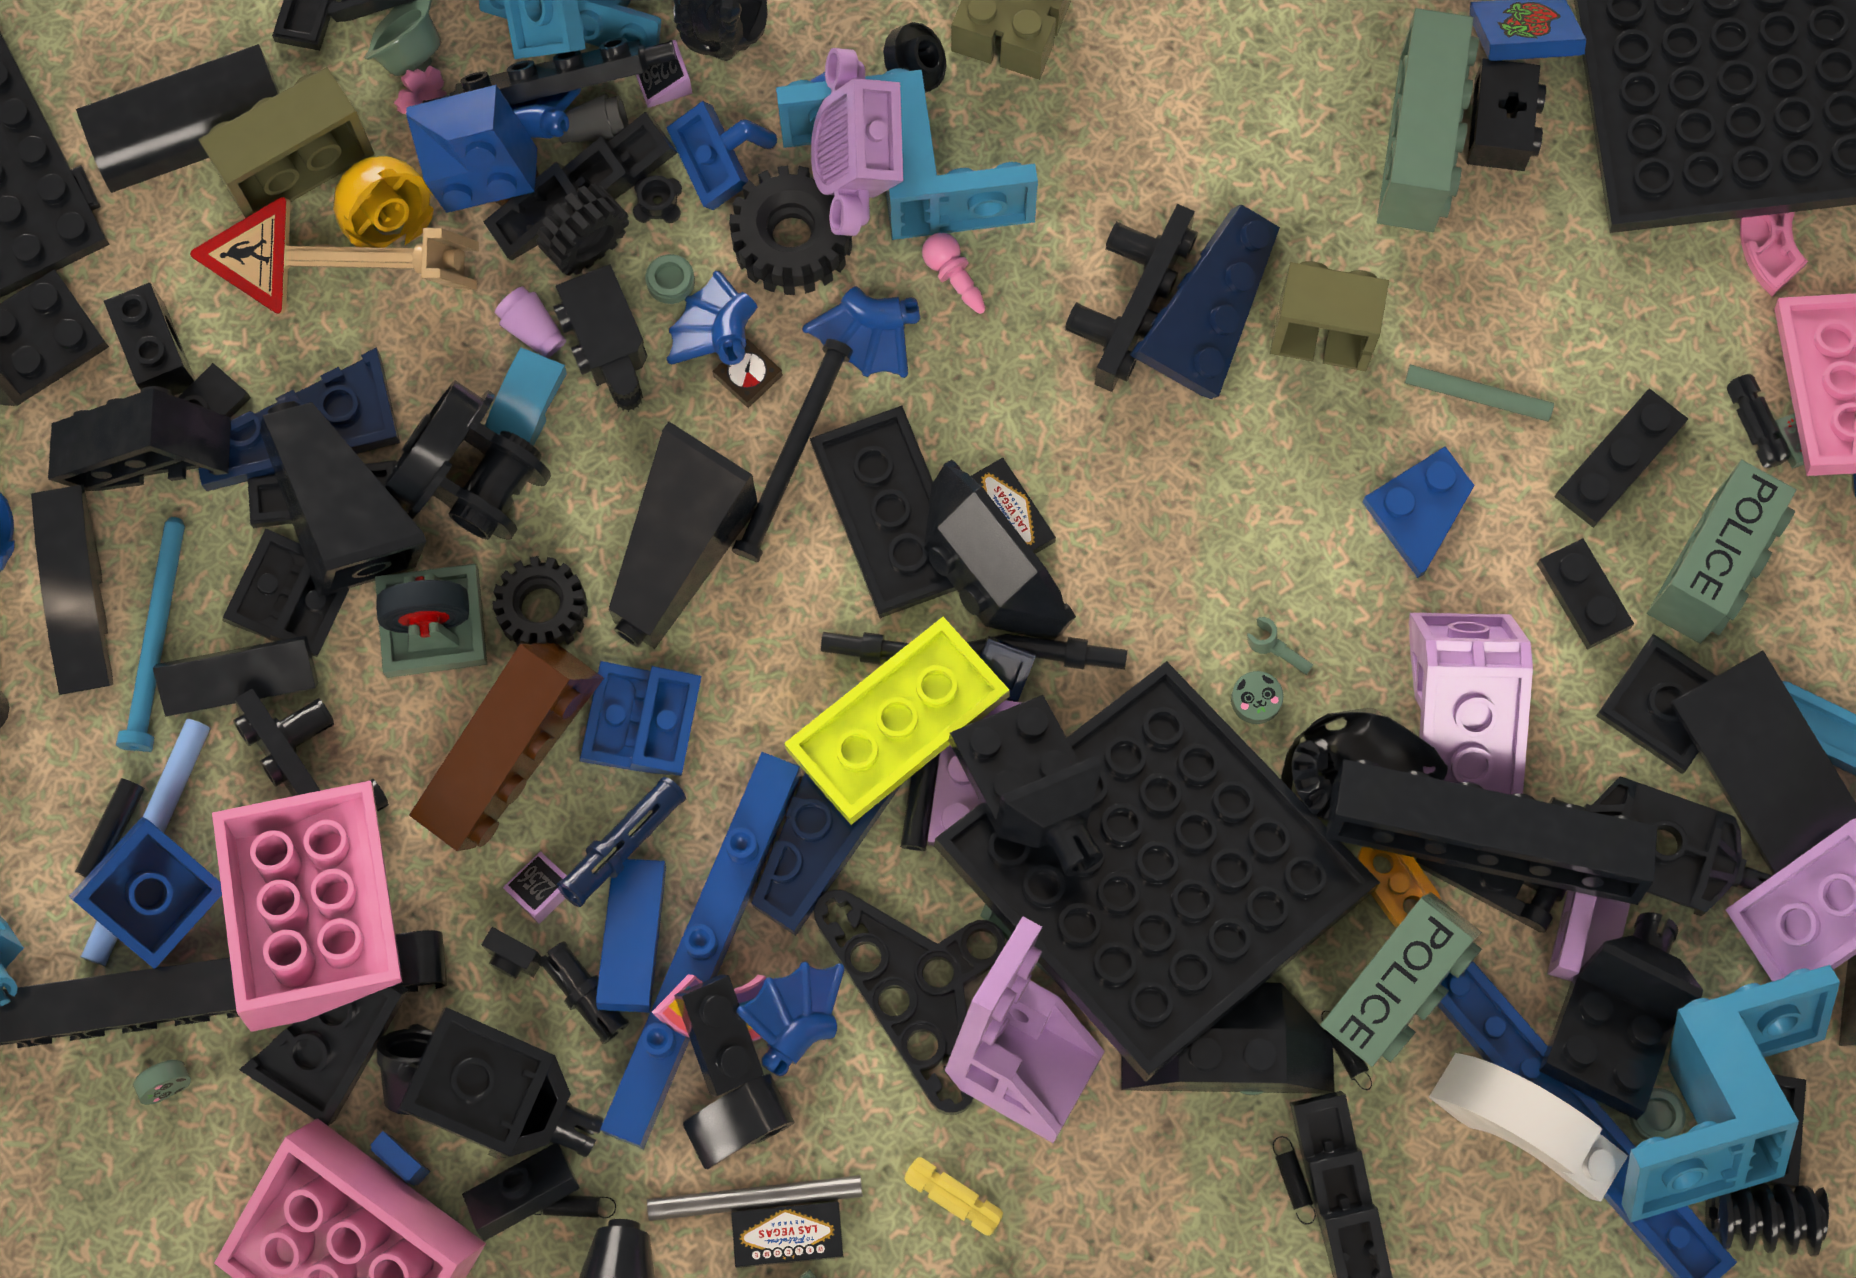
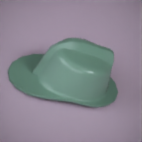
M415 0L394 7L376 27L369 50L364 58L367 60L374 58L388 72L395 76L406 74V70L414 71L420 69L425 72L427 67L431 66V56L438 50L441 44L438 31L429 15L432 0Z

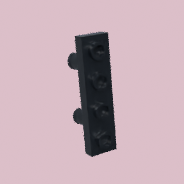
M1177 204L1162 235H1158L1156 238L1125 226L1120 222L1116 221L1107 239L1105 250L1144 265V272L1122 317L1118 316L1116 319L1076 302L1065 326V331L1104 347V354L1096 369L1094 385L1113 392L1118 379L1127 382L1131 376L1137 359L1130 356V353L1134 349L1138 338L1144 339L1153 327L1151 323L1158 313L1152 310L1158 297L1167 300L1178 277V272L1172 270L1178 257L1187 259L1195 244L1198 232L1192 230L1194 210Z
M253 688L236 697L235 703L239 717L234 719L233 722L246 744L251 746L257 742L266 757L261 759L260 763L273 785L277 787L284 783L292 796L321 791L297 756L296 747L334 726V720L322 700L318 698L279 721L276 717L274 719L271 717ZM371 779L369 781L373 784L376 810L378 812L389 806L378 783Z

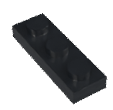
M1649 388L1558 490L1554 497L1594 528L1685 425L1688 418Z

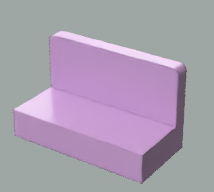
M1567 890L1547 975L1572 981L1574 976L1580 972L1582 966L1605 941L1622 938L1630 903Z

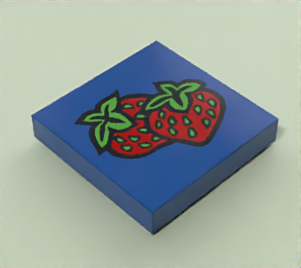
M1566 0L1470 2V16L1474 17L1473 27L1490 61L1581 56L1585 54L1586 37Z

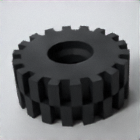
M788 165L778 167L779 176L771 178L768 170L758 174V186H755L749 180L742 187L744 199L736 196L732 204L734 214H730L729 221L733 250L736 253V259L741 270L746 268L748 278L755 284L761 279L764 283V289L775 292L777 285L783 286L784 295H795V287L804 286L806 294L815 291L816 281L821 280L824 286L833 281L832 272L834 270L841 273L846 265L845 256H850L853 236L833 234L829 215L831 203L835 195H825L819 191L815 180L810 178L808 167L799 166L798 174H789ZM798 218L807 223L810 227L811 235L809 240L800 246L784 247L776 243L773 238V231L782 220Z

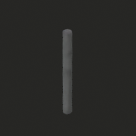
M861 1175L647 1199L648 1219L653 1221L863 1197Z

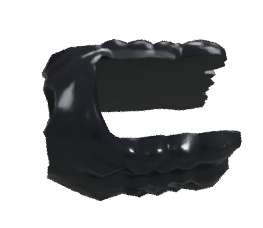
M673 0L674 22L677 24L676 28L679 31L681 40L690 50L698 54L710 55L728 61L739 51L746 50L751 44L756 43L764 34L768 18L767 0Z

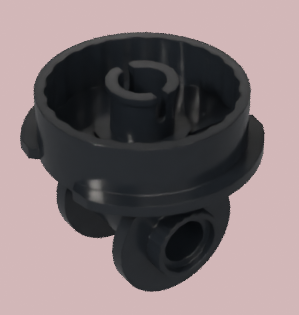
M454 380L431 412L421 419L402 449L403 454L383 486L393 497L408 506L406 513L412 520L433 495L451 508L448 513L450 518L473 535L489 540L493 534L499 538L510 540L517 531L514 522L506 516L514 504V500L511 497L512 494L519 495L527 482L536 486H545L549 481L551 473L540 461L542 454L537 448L514 433L502 430L500 434H497L480 423L495 397V394L487 390L480 397ZM466 441L483 453L484 457L464 488H462L445 476L453 465L449 460L459 445Z

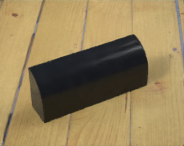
M257 44L77 108L76 111L98 169L108 189L113 193L209 158L198 139L209 134L210 130L219 123L232 121L251 110L260 100L274 97L280 93L260 45Z

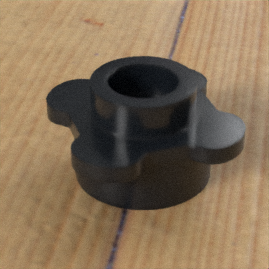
M654 175L642 178L635 183L634 189L637 194L638 204L633 208V215L637 221L646 223L650 219H663L666 223H674L680 218L681 211L677 206V198L682 193V186L678 180ZM660 197L662 199L661 203H654V198Z

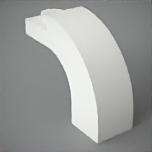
M1455 1053L1429 1096L1431 1100L1467 1127L1496 1135L1528 1152L1589 1199L1602 1201L1628 1155L1600 1134L1603 1128L1565 1101L1505 1068L1476 1057Z

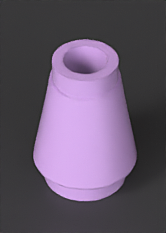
M523 286L508 294L495 309V314L501 319L499 323L501 327L536 353L546 358H550L567 341L536 292L529 293Z

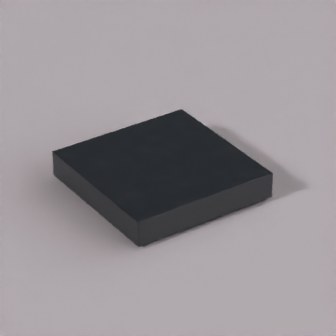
M1652 634L1596 716L1683 774L1699 751L1669 702L1714 678L1716 675L1655 634Z

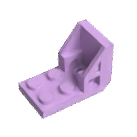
M1410 613L1409 639L1414 696L1421 709L1419 737L1434 747L1448 766L1444 781L1453 783L1471 782L1480 785L1483 789L1505 794L1523 793L1533 675L1531 643L1511 614ZM1434 766L1423 767L1424 773L1429 774L1430 772H1433L1436 769Z
M1856 818L1850 820L1725 909L1772 982L1783 979L1789 973L1802 968L1813 970L1831 965L1834 970L1856 955Z
M1023 916L972 999L945 1072L964 1093L1054 1143L1105 1051L1059 996L1030 980L1032 977L1030 974L1042 954L1040 949L1034 947L1042 926Z

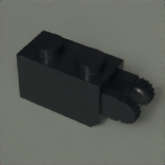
M611 264L556 285L561 303L554 305L553 308L563 332L567 333L573 330L579 343L571 347L581 374L584 375L591 372L597 386L606 383L615 404H617L618 408L621 407L623 411L626 409L629 412L631 409L639 408L643 395L635 371L643 367L648 355L643 346L642 335Z

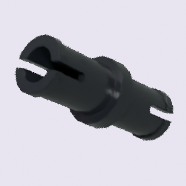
M565 941L547 952L548 957L544 955L538 961L539 965L547 971L567 996L564 1003L570 1010L575 1008L598 1035L602 1044L609 1042L619 1034V1029L624 1030L630 1024L620 1011L597 1010L596 996L599 977L598 975L592 977L568 948V944Z

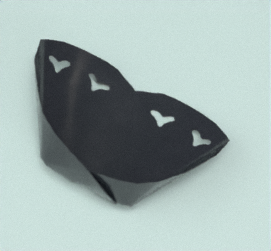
M1363 708L1328 713L1311 723L1310 727L1295 738L1287 752L1281 780L1292 790V758L1302 737L1306 739L1305 741L1323 738L1328 745H1336L1339 749V758L1342 761L1344 759L1350 761L1367 760L1378 764L1380 767L1402 772L1419 771L1424 773V766H1434L1436 768L1435 771L1430 772L1428 775L1439 780L1445 779L1448 766L1434 747L1406 727L1377 709ZM1343 718L1347 721L1345 727L1340 730H1328L1326 728L1328 723Z

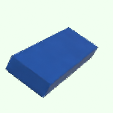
M626 859L623 862V871L616 878L611 877L596 1006L597 1010L650 1013L666 864L665 861Z

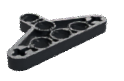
M831 890L824 893L818 899L814 908V918L819 931L839 962L844 965L846 973L929 1102L938 1112L945 1115H957L966 1111L971 1106L973 1097L961 1091L963 1099L961 1102L955 1104L950 1098L941 1101L937 1094L941 1092L942 1084L935 1072L928 1080L923 1077L921 1072L936 1067L945 1055L951 1056L967 1014L964 986L992 968L1005 946V937L1002 930L995 923L988 920H976L937 944L847 891ZM833 902L840 908L849 905L852 910L846 915L848 923L854 932L860 924H864L868 933L857 934L850 938L843 947H840L836 940L844 939L846 936L836 921L830 924L824 921L829 916L827 906ZM976 932H987L995 938L997 949L991 957L978 959L969 953L967 941ZM863 944H870L876 947L881 954L879 966L870 972H861L851 963L853 951ZM944 960L951 965L954 976L948 985L941 988L933 987L924 980L923 970L930 961ZM899 988L908 995L909 1006L903 1014L890 1016L880 1009L879 999L885 990ZM917 1032H928L938 1042L936 1054L928 1060H917L908 1052L907 1043L910 1037Z

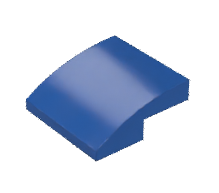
M600 661L598 674L604 677V679L593 694L580 762L652 774L682 776L702 676L651 666L649 671Z

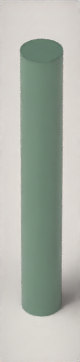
M1411 364L1405 379V384L1549 422L1554 408L1553 402Z

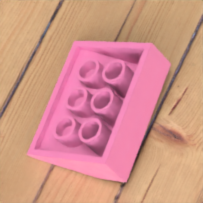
M371 781L212 813L236 1011L251 1032L305 1021L403 982L375 796Z
M317 1118L284 1138L214 1264L232 1278H466L486 1243Z

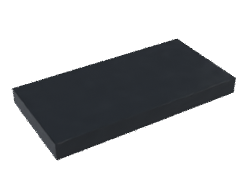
M903 406L810 438V444L878 617L882 618L956 591V588L949 579L934 569L929 560L928 553L924 549L933 480Z
M1763 650L1669 702L1773 875L1850 820L1856 818L1855 800Z

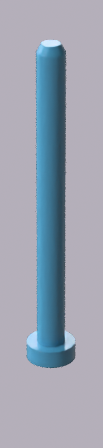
M170 517L164 524L127 730L119 731L117 735L116 746L123 750L152 752L155 738L148 734L156 689L153 667L161 661L185 529L183 520L177 517Z

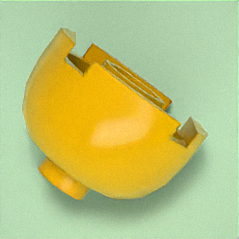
M388 156L368 157L352 165L342 175L335 187L333 210L340 229L355 247L385 248L404 234H406V245L423 234V228H427L431 222L434 208L430 205V194H433L425 184L424 179L406 162ZM404 224L399 234L382 235L374 228L375 225L381 231L390 232Z

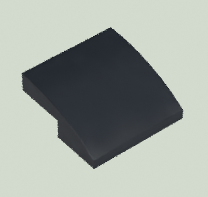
M266 528L224 613L222 621L272 641L307 635L311 655L318 657L349 589L318 597L300 543Z

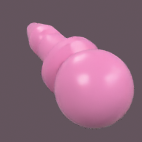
M935 233L928 237L922 247V257L925 264L932 270L939 271L938 278L941 282L950 278V283L957 293L962 295L961 299L966 305L979 314L984 313L985 305L978 287L974 286L973 280L964 270L969 262L966 257H960L961 250L957 240L947 233Z

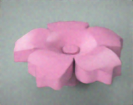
M428 66L425 72L420 69L414 71L406 70V74L401 77V80L407 90L402 89L399 91L398 98L394 104L397 106L398 112L406 114V109L409 106L421 104L423 100L427 101L446 96L447 92L441 89L444 81L440 70L432 66Z

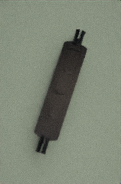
M615 38L602 43L599 49L581 53L578 50L558 53L553 57V60L535 64L532 60L521 61L509 66L506 72L490 76L488 72L484 71L469 74L460 80L461 83L456 84L455 90L450 92V95L427 101L423 100L422 103L497 85L509 105L641 74L650 69V66L677 61V56L672 40L645 47L640 44L639 39L627 42L626 38Z

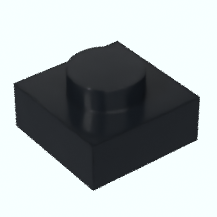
M491 927L481 944L489 954L493 955L489 964L514 979L517 978L520 971L534 978L540 968L538 961L541 955L529 946Z

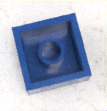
M141 817L69 897L155 969L222 896L221 882L152 822Z

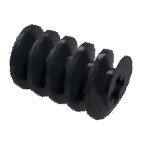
M1761 1183L1751 1186L1750 1189L1748 1187L1705 1200L1706 1227L1711 1233H1718L1723 1249H1730L1734 1235L1739 1234L1745 1251L1753 1250L1756 1237L1761 1236L1764 1250L1767 1253H1773L1776 1249L1778 1238H1783L1786 1252L1789 1255H1795L1800 1240H1805L1808 1254L1816 1257L1819 1255L1822 1241L1825 1240L1827 1235L1829 1202L1824 1187L1819 1188L1814 1193L1813 1189L1804 1185L1796 1187L1792 1191L1791 1187L1786 1184L1774 1185L1771 1190L1769 1185Z

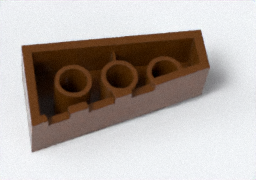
M520 644L409 816L457 852L473 849L476 846H484L495 834L499 826L497 821L509 804L518 798L525 788L527 780L603 681L604 677L558 644Z

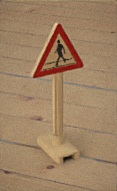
M280 197L190 252V256L276 314H283L286 310L288 269L290 267L414 269L417 274H421L423 279L455 289L477 290V280L464 276L465 251H479V242L443 228H423V243L417 244L414 248L290 246L291 202L284 197Z

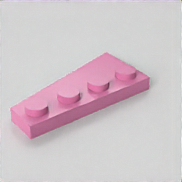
M1856 293L1778 298L1774 310L1806 475L1856 474Z

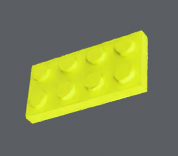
M942 617L784 743L785 749L852 825L950 745V732L983 719L1010 697V690L950 623Z

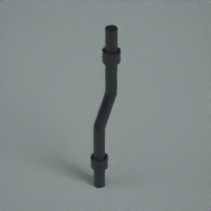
M823 632L821 652L860 657V662L880 665L881 660L888 661L909 643L884 640V635L864 632L863 637ZM1012 634L992 636L1036 654V658L1064 662V667L1084 669L1085 665L1122 670H1125L1128 650L1088 645V639L1068 637L1067 642ZM987 638L967 643L980 657Z

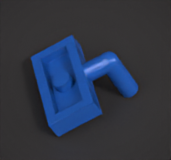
M704 101L666 127L703 207L715 210L742 191V187L748 182L734 149L745 141H749L764 149H771L777 143V135L773 131L746 119L740 120L725 131L713 105Z

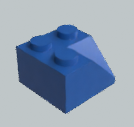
M497 85L407 107L406 116L424 182L446 213L535 192L538 148Z

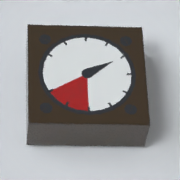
M746 339V354L740 363L727 365L721 362L712 372L715 379L749 408L783 374L782 369L750 340Z

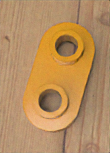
M1363 846L1360 849L1357 859L1380 882L1377 889L1371 895L1396 928L1408 915L1403 908L1405 900L1414 899L1418 902L1421 897L1430 892L1441 900L1438 891L1413 857ZM1378 856L1387 858L1390 861L1391 870L1387 873L1376 871L1373 866V859Z

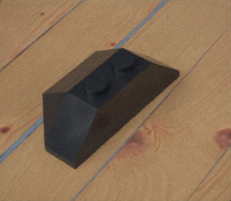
M951 459L945 463L932 483L924 549L928 553L932 566L939 574L949 579L959 592L963 606L969 613L977 616L985 627L1055 640L1063 634L1076 618V615L1067 603L1064 604L1061 591L1046 567L983 487L968 473L962 471L954 460Z
M1265 982L1146 1082L1121 1055L1122 1090L1333 1093V1044L1326 1031L1282 983Z

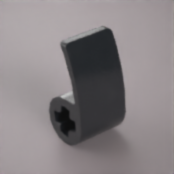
M766 1074L745 1083L685 1120L683 1126L702 1166L705 1169H710L748 1144L760 1143L789 1128L795 1122L771 1074Z

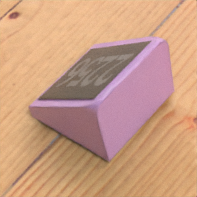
M676 40L672 41L677 61L650 66V69H647L644 73L636 75L647 108L693 94L690 78Z
M540 851L503 888L540 924L566 899L558 890L557 883L567 875Z

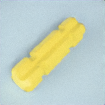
M917 1157L905 1174L904 1179L906 1183L920 1193L925 1190L929 1193L928 1198L961 1220L969 1219L972 1221V1227L984 1235L990 1236L1002 1220V1210L988 1200L984 1203L978 1200L979 1195L945 1172L940 1175L936 1172V1166L922 1157Z

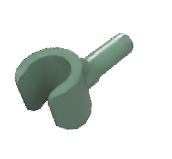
M1259 617L1257 619V626L1268 631L1271 636L1266 640H1258L1250 633H1247L1250 648L1259 654L1272 652L1307 675L1313 664L1278 639L1277 627L1271 619Z

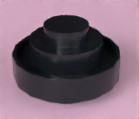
M911 22L891 31L886 38L883 50L887 71L898 68L909 71L922 70L925 93L937 88L944 79L947 65L945 51L940 39L933 30L923 23Z

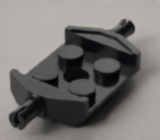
M1621 776L1592 805L1586 804L1584 806L1587 811L1609 816H1631L1641 823L1656 825L1657 830L1670 832L1677 841V851L1674 855L1669 856L1662 855L1656 851L1654 882L1647 893L1694 909L1693 914L1698 916L1704 915L1712 908L1731 886L1737 887L1739 885L1753 890L1773 876L1746 866L1747 860L1742 859L1741 830L1735 816ZM1552 797L1549 802L1557 805L1569 804L1555 797Z

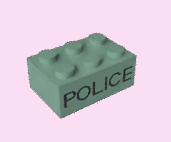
M1741 459L1713 495L1646 614L1699 644L1711 632L1719 636L1729 620L1733 621L1749 596L1745 592L1753 577L1756 579L1760 575L1772 555V552L1768 550L1776 536L1780 537L1794 516L1795 510L1788 507L1797 489Z
M1430 892L1421 897L1324 1019L1321 1026L1371 1067L1382 1057L1391 1063L1416 1033L1408 1026L1413 1018L1417 1015L1424 1021L1448 993L1449 990L1441 985L1448 974L1451 973L1456 978H1459L1482 949L1474 942L1482 932Z

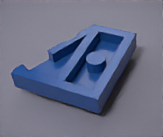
M1445 446L1366 495L1362 503L1416 577L1419 578L1425 574L1475 485Z

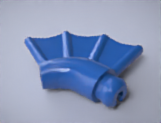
M581 88L510 106L531 138L551 139L553 137H562L564 135L563 131L567 132L569 129V119L564 110L580 94Z
M714 271L713 276L705 287L685 298L686 307L684 313L669 328V333L673 339V346L667 357V362L671 365L714 352L727 365L738 364L745 357V326L749 318L757 310V304L746 293H738L720 271Z
M854 286L843 296L839 305L806 323L802 330L804 333H809L819 339L823 345L826 339H835L848 345L853 350L848 362L856 366L865 377L878 372H889L905 378L908 375L904 333L905 324H916L921 318L918 302L913 297L906 298L905 300H900L899 297L874 299L867 296L859 287Z
M802 962L797 970L786 977L766 978L757 996L750 1002L737 1008V1014L768 1043L767 1047L769 1050L764 1054L761 1061L762 1066L777 1076H784L788 1072L791 1063L796 1065L813 1043L835 1037L837 1022L832 1015V1011L845 970L843 964L838 963L833 967L822 970L809 966L808 962Z

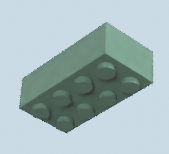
M1415 8L1400 55L1377 224L1434 233L1439 218H1448L1452 196L1456 197L1461 179L1462 168L1457 167L1456 163L1458 152L1462 153L1466 140L1467 123H1462L1464 109L1469 107L1473 90V80H1469L1468 76L1470 66L1475 64L1479 46V37L1471 36L1474 17Z

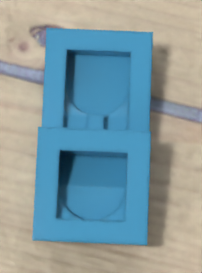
M520 347L498 391L485 426L497 434H500L502 430L514 433L534 446L546 423L545 413L567 375L565 365Z

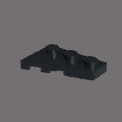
M398 983L308 1020L293 1023L239 1070L313 1119L318 1118L329 1126L339 1115L376 1050L378 1041L384 1036L409 989Z

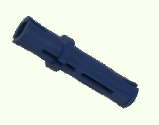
M662 777L657 782L658 784L601 841L594 840L586 848L587 855L564 879L557 883L558 890L570 903L577 907L583 906L586 900L609 877L616 878L624 869L623 862L678 805L686 800L683 790L673 780ZM651 810L652 813L647 817V819L629 836L628 833ZM616 847V850L592 873V869Z

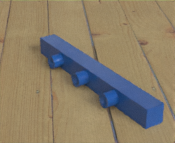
M761 752L600 1130L604 1134L644 1150L690 1041L689 1037L679 1034L662 1023L652 1011L688 974L695 975L702 982L718 975L802 776L800 766Z

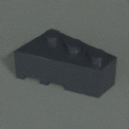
M157 386L142 388L140 393L126 398L110 399L106 402V405L91 410H79L74 412L71 417L51 423L48 480L70 487L84 484L85 491H104L144 485V476L168 473V479L171 481L185 480L186 470L197 468L210 470V473L213 475L229 474L231 417L175 397L169 389Z

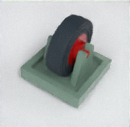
M476 564L375 577L376 610L380 632L382 669L386 678L488 665L479 569Z

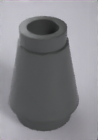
M605 93L564 112L569 119V129L567 132L563 131L564 135L559 137V140L562 144L568 142H595L599 137L610 141L629 125L621 97L619 95L609 97Z

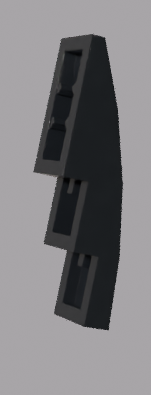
M644 112L609 142L603 137H599L567 165L563 166L558 162L552 164L536 178L535 192L512 197L483 222L507 258L514 260L538 245L536 243V239L539 237L537 235L538 229L545 226L542 221L546 215L552 216L555 213L552 208L557 203L560 206L566 202L565 197L571 192L575 196L577 195L578 188L585 186L588 189L590 184H596L597 186L601 185L615 200L634 187L638 180L650 175L678 152L654 118L647 112Z
M84 484L31 493L41 594L59 695L113 685V676L104 635L108 634L107 620L99 586L100 583H103L102 572Z
M1342 1091L1290 1102L1302 1160L1333 1278H1393L1378 1208L1372 1202L1362 1151L1356 1145L1346 1094Z

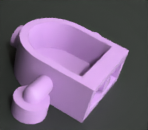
M832 48L828 53L825 65L826 83L831 88V94L823 100L814 122L811 142L812 171L819 191L825 195H835L831 203L829 215L833 234L856 236L861 226L866 225L869 221V198L877 197L903 182L900 82L865 79V66L862 62L858 61L854 50Z

